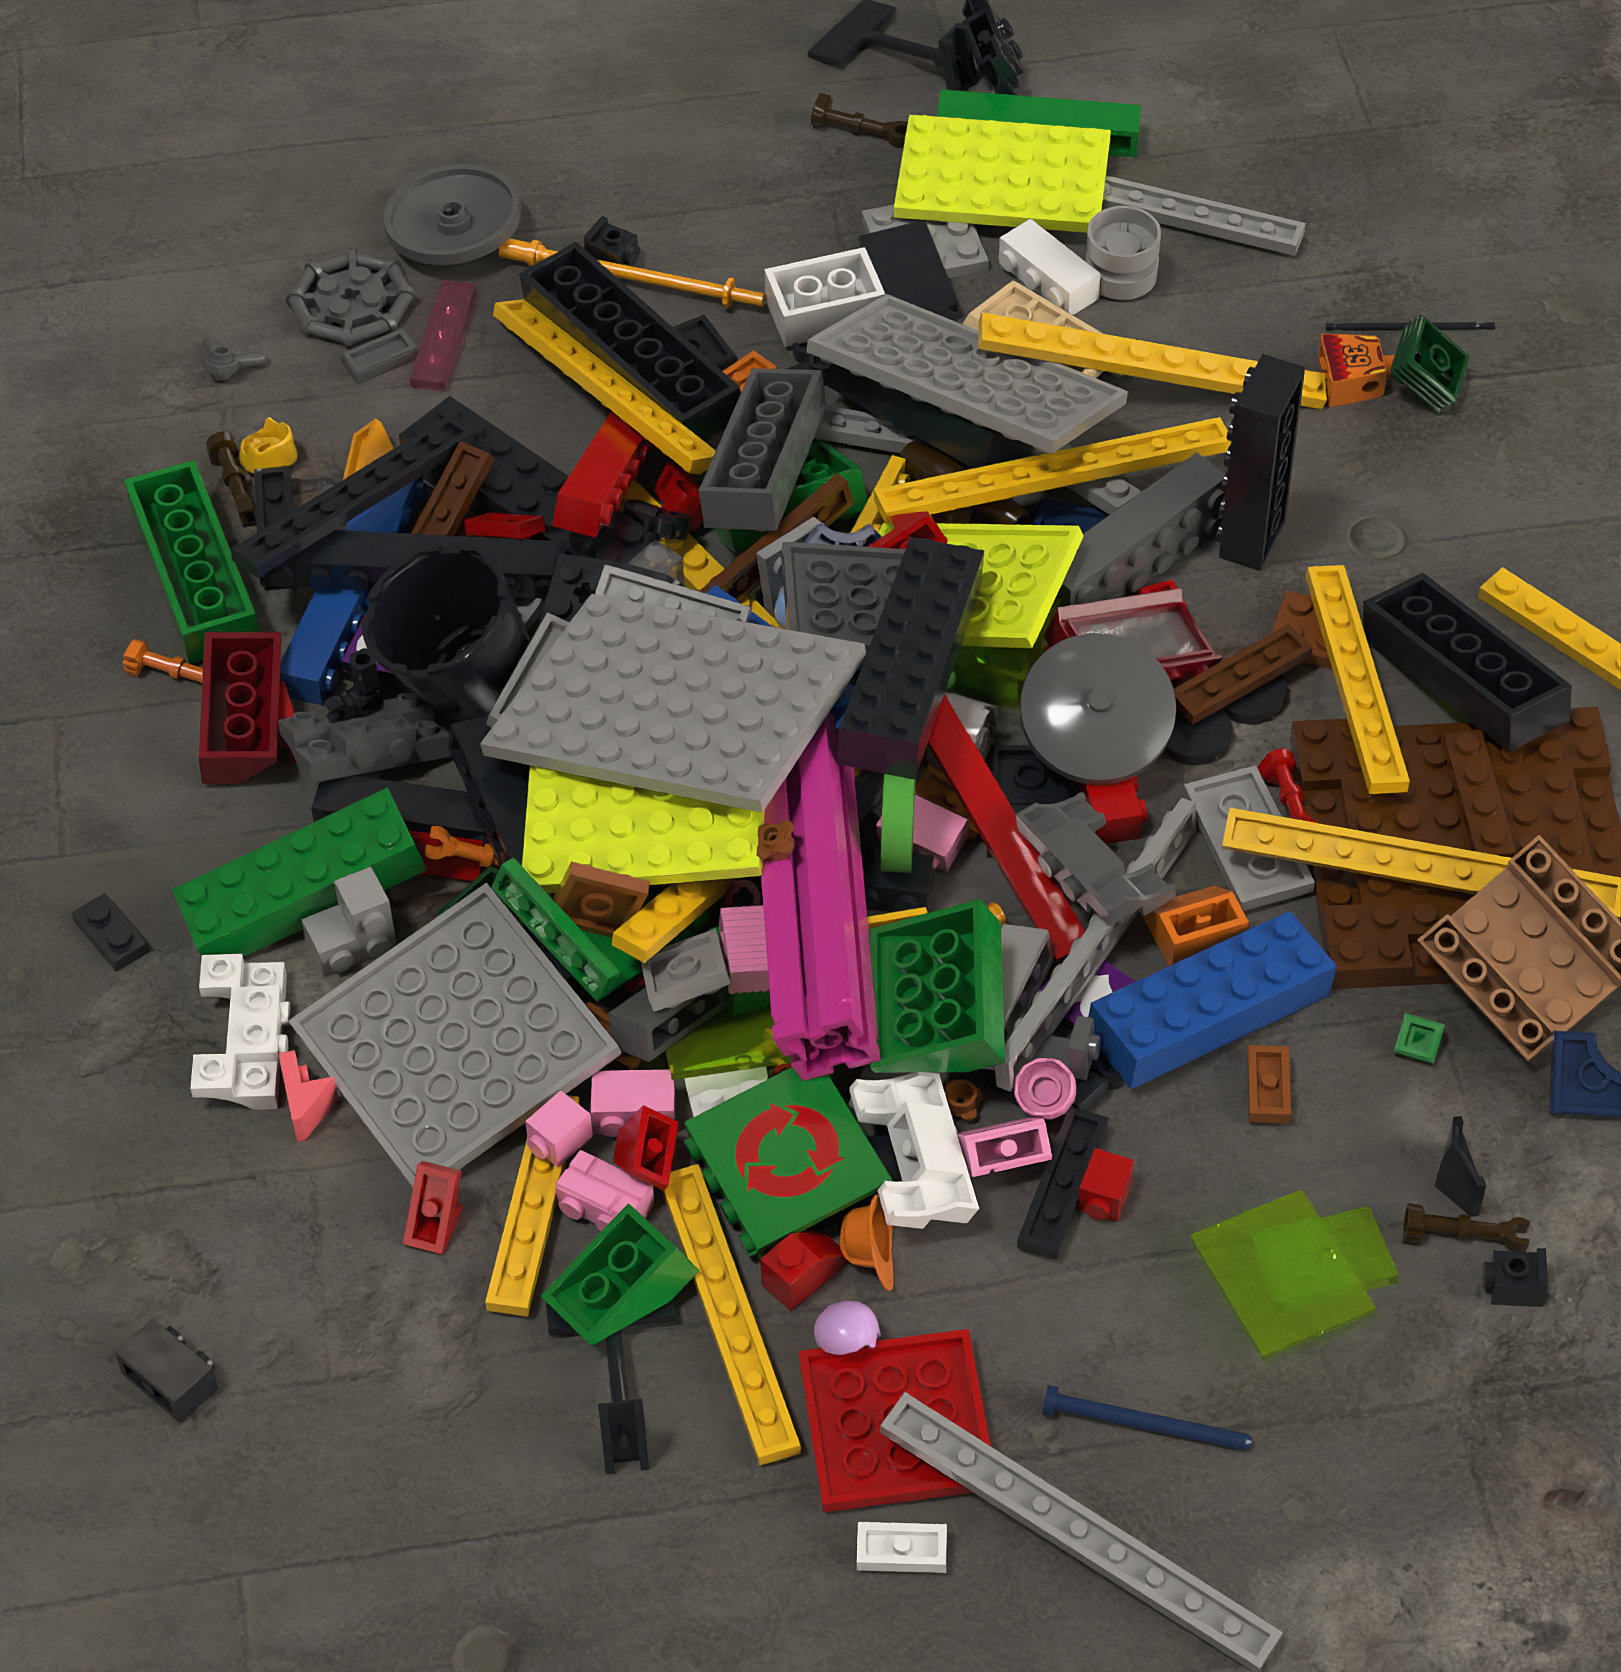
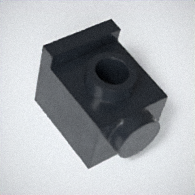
M601 216L584 235V249L597 260L630 266L635 264L639 257L640 247L638 246L637 235L609 224L608 218Z
M1537 1248V1252L1493 1250L1491 1262H1484L1482 1273L1483 1288H1490L1491 1305L1543 1306L1548 1288L1546 1248Z

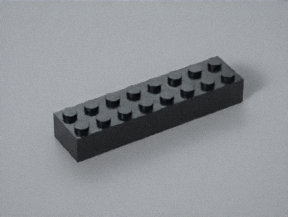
M574 242L519 274L524 300L704 442L726 429L741 395L740 386L580 244Z
M451 396L447 397L398 435L401 445L450 415L475 431V443L471 446L488 452L495 458L468 509L476 516L489 512L544 516L545 531L531 535V540L566 541L567 555L629 563L653 571L661 566L659 537L653 532H643L641 524L620 510H613L609 525H603L596 538L552 526L558 492L569 476ZM451 458L425 473L423 479L436 487Z
M909 538L840 725L837 764L915 780L981 588L984 550L973 549L964 545L957 546L936 542L927 538Z

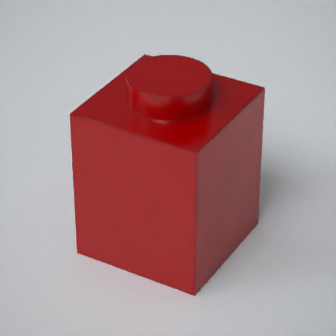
M1094 1148L1079 1188L1078 1211L1084 1212L1095 1219H1108L1118 1222L1132 1185L1135 1160Z

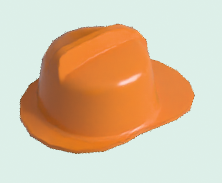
M876 1194L870 1205L853 1209L843 1217L840 1250L851 1264L875 1268L883 1288L887 1292L891 1291L894 1285L891 1252L893 1225H887L879 1194Z

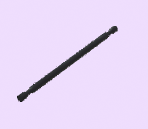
M1431 322L1438 329L1495 328V322ZM1326 323L1325 328L1326 330H1403L1405 324L1409 325V323Z

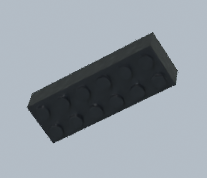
M1262 354L1256 367L1248 368L1243 382L1244 389L1241 393L1236 392L1230 404L1229 413L1233 414L1234 418L1229 425L1226 437L1227 440L1231 441V445L1224 459V466L1228 467V471L1224 476L1221 491L1225 492L1226 495L1219 508L1218 516L1222 517L1223 521L1218 528L1216 541L1220 542L1219 558L1261 571L1287 518L1305 367Z
M830 364L829 388L840 393L843 398L865 407L868 412L881 416L891 422L893 426L904 429L918 437L921 442L934 446L947 456L957 459L971 469L1022 459L1033 452L1032 445L1019 440L1008 439L1002 433L991 428L974 425L971 420L962 416L945 413L938 406L925 401L914 400L909 394L897 389L885 388L880 385V382L865 376L854 375L844 367Z
M1420 573L1363 601V629L1366 639L1509 752L1570 721L1572 685L1426 574Z

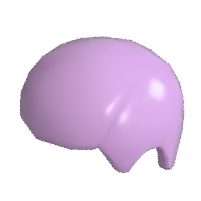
M845 1300L829 1305L818 1316L814 1327L817 1347H821L826 1353L840 1356L856 1352L864 1347V1345L873 1349L876 1345V1339L881 1337L875 1314L868 1306L859 1301Z

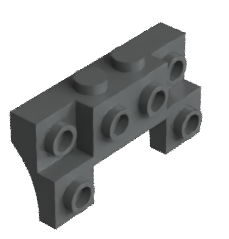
M402 693L395 699L384 700V714L325 724L314 713L297 712L290 718L278 720V733L290 747L297 762L300 775L309 783L451 757L448 748L450 734L434 722V709L415 693Z
M1083 792L1055 804L1034 803L1015 814L1018 831L1040 853L1038 862L1044 873L1048 877L1054 876L1061 883L1064 893L1071 901L1077 900L1087 912L1094 909L1109 926L1136 910L1145 916L1176 897L1175 886L1173 884L1168 885L1156 873L1155 866L1152 863L1125 875L1124 863L1094 833L1106 825L1105 815L1102 812L1097 813L1086 802V796Z

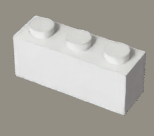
M1032 219L1027 220L1000 237L999 263L1006 271L1011 272L1024 282L1028 289L1034 290L1041 297L1072 315L1099 299L1101 274Z

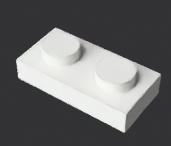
M858 1522L857 1570L946 1573L947 1524Z

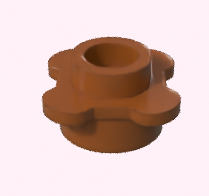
M783 820L779 824L760 825L758 827L756 856L762 860L768 858L772 861H780L787 858L795 846L794 839L791 836V833L794 831L792 822Z
M955 1080L946 1083L944 1092L951 1115L961 1117L966 1122L974 1120L977 1117V1103L983 1100V1091L966 1080ZM957 1100H963L964 1102L958 1103Z

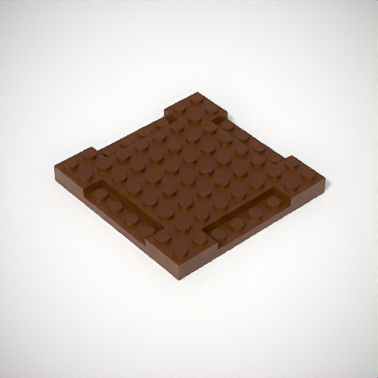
M1598 707L1570 708L1569 722L1511 752L1483 732L1516 852L1521 851L1534 838L1540 835L1571 869L1621 877V827L1609 778L1611 762ZM1347 718L1292 721L1290 744L1296 761V781L1304 795L1303 807L1311 819L1316 820L1319 824L1471 851L1442 740L1444 733L1481 730L1475 724L1464 722L1393 726L1410 780L1408 792L1369 794ZM1310 865L1311 874L1315 881L1314 893L1323 949L1337 966L1331 989L1455 983L1417 940L1446 914L1451 916L1475 894Z

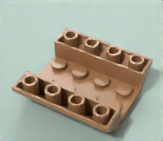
M1540 835L1508 861L1507 868L1451 916L1446 914L1417 940L1527 1062L1552 1045V1031H1569L1621 985V921Z

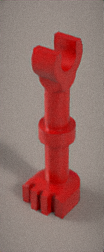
M1284 748L1269 752L1257 766L1261 776L1268 783L1272 782L1274 785L1279 783V798L1282 805L1287 807L1291 819L1318 823L1306 814L1302 804L1304 799L1303 792L1300 786L1294 782L1292 774L1296 769V761L1293 753Z

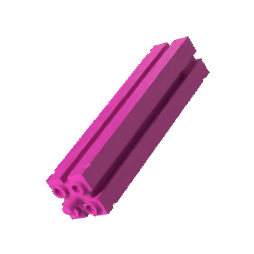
M831 712L828 713L765 808L764 824H779L783 820H789L794 825V831L791 833V836L794 839L795 846L792 853L780 861L764 859L761 881L771 1017L774 1020V1025L772 1026L773 1040L784 1056L790 1055L791 1065L803 1081L834 1073V1065L846 1063L850 1069L881 1061L879 1045L876 1042L878 1027L853 767L837 764L840 728L836 729L835 718Z

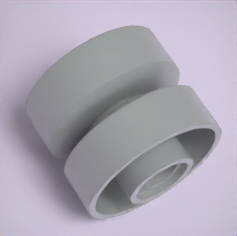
M1114 206L1098 212L1090 220L1087 229L1086 263L1101 274L1100 295L1115 300H1130L1145 295L1156 284L1161 228L1158 221L1150 213L1132 206Z

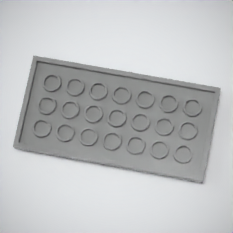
M888 294L883 295L809 338L806 352L819 357L825 363L844 367L854 375L868 377L880 382V385L885 388L897 389L909 394L914 400L925 401L938 406L945 413L962 416L971 420L974 425L991 428L1002 433L1008 439L1019 440L1032 445L1037 451L1053 454L1124 406L1128 391L1056 362L978 349L977 330Z

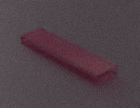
M441 281L410 376L412 388L437 391L446 390L477 293L476 284Z

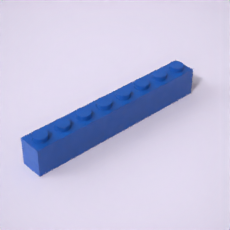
M423 475L350 520L345 530L405 533L407 529L410 530L412 528L411 523L415 520V511L419 503H424L427 496L428 484L424 482ZM316 589L281 660L280 682H285L290 699L323 706L328 693L335 690L338 682V672L342 666V659L362 622V618H364L368 610L370 601L367 598L371 590Z

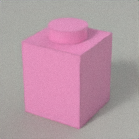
M563 1091L558 1092L525 1121L529 1149L535 1156L540 1159H548L557 1168L593 1137L590 1113Z

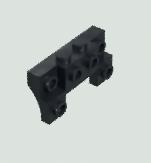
M965 0L962 13L966 19L961 23L968 26L972 52L978 68L993 85L995 94L1018 95L1016 88L1020 87L1017 76L1024 73L1019 59L1023 57V54L1015 40H1011V37L1015 35L1012 26L1005 17L1003 19L998 17L992 9L989 0Z

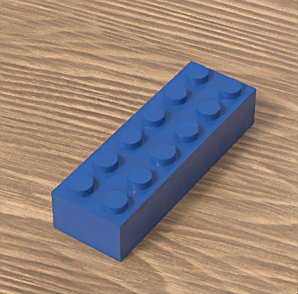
M1288 911L1091 1002L1088 1017L1094 1019L1095 1035L1101 1037L1100 1049L1105 1053L1106 1059L1117 1072L1119 1071L1121 1078L1128 1087L1134 1089L1328 997L1337 966L1291 911Z

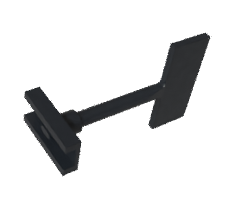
M862 0L807 52L810 58L840 66L862 44L869 43L934 61L936 66L943 67L947 90L962 91L961 87L965 83L974 85L978 81L967 25L956 23L938 41V48L876 32L896 13V7L872 0Z
M674 1298L669 1303L628 1326L676 1321ZM546 1302L549 1335L576 1332ZM621 1329L605 1338L612 1402L598 1404L606 1474L615 1473L614 1463L640 1460L641 1470L649 1469L642 1399L629 1400Z

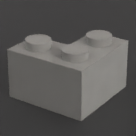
M371 867L335 880L334 885L338 905L301 919L306 944L323 977L336 972L346 971L351 966L368 959L380 957L397 945L390 902Z

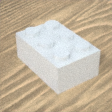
M865 247L764 269L766 302L785 347L792 346L795 342L798 344L808 342V337L818 334L885 295Z

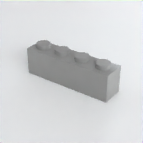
M1003 924L1001 928L1004 1043L1011 1036L1016 1021L1020 1017L1023 1018L1031 1008L1033 998L1040 990L1055 959L1049 931L1046 929ZM992 1066L982 1068L988 1070H995V1068H993Z

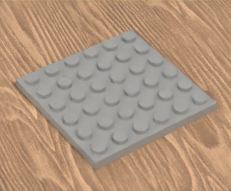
M487 883L288 1021L329 1077H334L338 1090L412 1189L417 1164L421 1161L460 1170L523 1125L529 1117L558 1092L568 1093L622 1054L617 1043Z

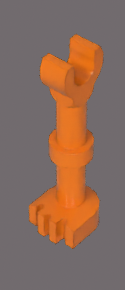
M133 639L123 654V671H125V674L137 677L144 665L168 672L169 677L178 680L184 677L202 683L203 668L189 664L185 658L179 656L170 658L151 652L147 642Z
M431 827L430 837L439 839L442 844L437 847L426 845L425 856L436 860L445 856H458L480 862L479 866L488 868L491 865L500 867L490 844L485 843L483 847L459 841L455 837L450 836L443 827Z

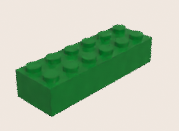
M195 460L125 479L124 483L132 515L189 664L204 660L205 632H259L255 611L236 563L232 561V553Z
M387 787L172 889V892L201 957L202 955L242 954L245 957L302 930L301 919L337 906L335 880L371 867L383 890H386L426 871L427 868Z

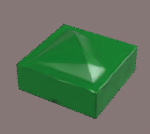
M1405 1013L1394 1054L1434 1065L1445 1024Z

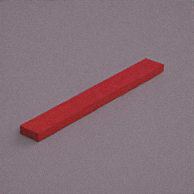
M944 693L927 746L1034 928L1049 931L1055 958L1054 962L1057 964L1067 958L1074 940L1078 937L1081 938L1085 930L1053 876L1048 877L1040 867L1038 862L1040 854L1037 849L1018 831L1016 813Z

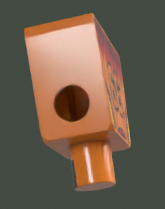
M1321 334L1318 363L1321 373H1325L1326 397L1329 407L1375 399L1384 395L1386 378L1392 376L1390 368L1395 355H1383L1379 338L1367 335Z

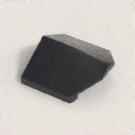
M1462 1116L1453 1117L1435 1187L1470 1217H1474L1480 1214L1486 1183L1484 1177H1478L1462 1132L1463 1118Z

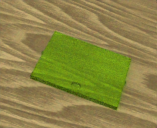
M771 1006L733 1015L728 1007H725L669 1047L665 1052L671 1079L677 1080L791 1063L790 1055L784 1056L773 1040L772 1026L774 1025V1020L771 1017Z
M1302 1189L1254 1209L1245 1210L1242 1214L1190 1234L1192 1244L1262 1360L1313 1338H1320L1325 1333L1376 1312V1306Z

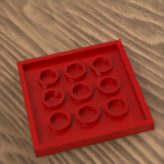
M969 1329L878 1340L873 1349L864 1345V1347L856 1352L841 1356L826 1353L822 1348L798 1351L823 1513L973 1493L880 1433V1425L904 1392L991 1446Z

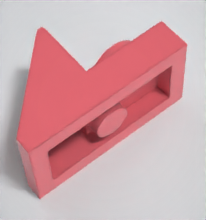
M295 1050L279 1053L296 1140L301 1142L309 1137L336 1104L338 1093L334 1077L310 1081L306 1064L298 1066Z

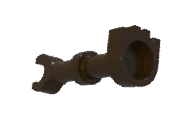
M819 93L812 110L811 125L823 127L826 122L851 128V132L860 134L863 131L882 136L892 146L904 148L908 122L882 123L867 119L862 113L856 112L852 115L833 110L831 96Z
M217 432L211 435L206 442L211 464L219 462L222 466V479L224 484L230 487L242 526L255 524L257 521L253 512L255 511L254 505L243 483L245 476L243 470L236 465L234 460L239 456L234 436L229 432Z
M1408 1203L1403 1224V1244H1421L1424 1238V1231L1454 1234L1455 1238L1460 1240H1467L1468 1237L1496 1240L1498 1243L1505 1245L1510 1251L1526 1252L1529 1246V1239L1517 1237L1514 1232L1526 1233L1530 1221L1526 1218L1516 1217L1508 1222L1496 1224L1471 1220L1470 1216L1461 1214L1457 1218L1425 1214L1423 1205Z

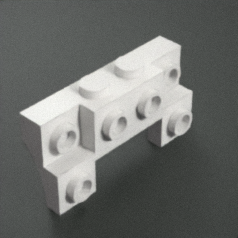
M242 954L202 955L199 983L201 997L230 998L226 1054L193 1055L190 1087L193 1098L206 1097L228 1100L244 1105L252 1110L278 1109L281 1070L279 1053L289 1051L288 1036L283 1035V1027L289 1026L290 1023L288 1021L291 1019L290 1002L285 1001L287 973L284 962L244 963Z
M912 1072L904 1076L884 1080L856 1079L849 1090L858 1122L887 1125L903 1181H884L878 1189L887 1225L923 1229L931 1219L968 1223L979 1210V1206L939 1073Z

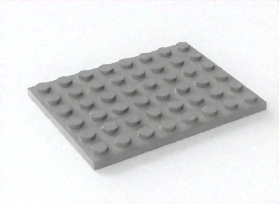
M591 594L480 743L483 755L763 813L865 659L864 643Z

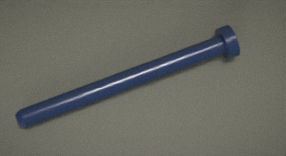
M1051 1385L1047 1387L1042 1415L1053 1417L1054 1411L1242 1451L1249 1450L1252 1437L1246 1433L1058 1394L1059 1387Z

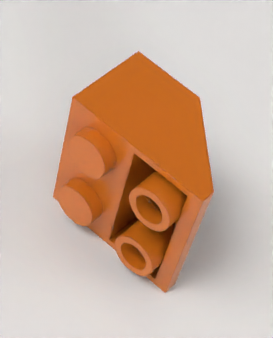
M1210 886L1177 896L1143 916L1168 967L1247 931L1249 924L1234 893L1217 886Z

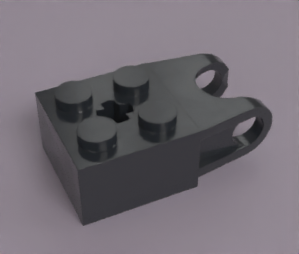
M559 553L540 618V624L547 612L567 622H571L591 594L595 595L605 564L678 586H685L671 576L629 563Z

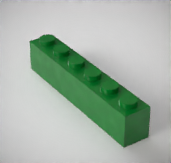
M941 89L936 117L1111 130L1108 155L1137 157L1141 105Z

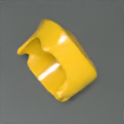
M271 417L265 420L263 428L258 432L243 439L239 449L240 464H242L246 471L253 474L254 469L291 466L297 460V450L290 427L284 422H275Z

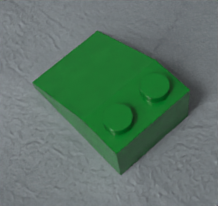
M628 1203L548 1287L541 1297L582 1338L593 1346L669 1303L698 1273L699 1269Z

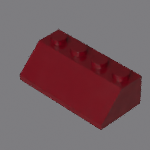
M205 632L198 757L202 784H241L277 762L281 632Z

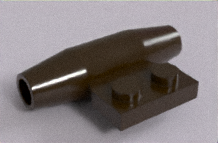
M914 441L908 443L899 455V457L906 459V473L910 475L913 481L971 469L957 459ZM1007 498L931 514V517L936 523L969 524L971 520L977 524L1027 525L1029 514L1015 500Z

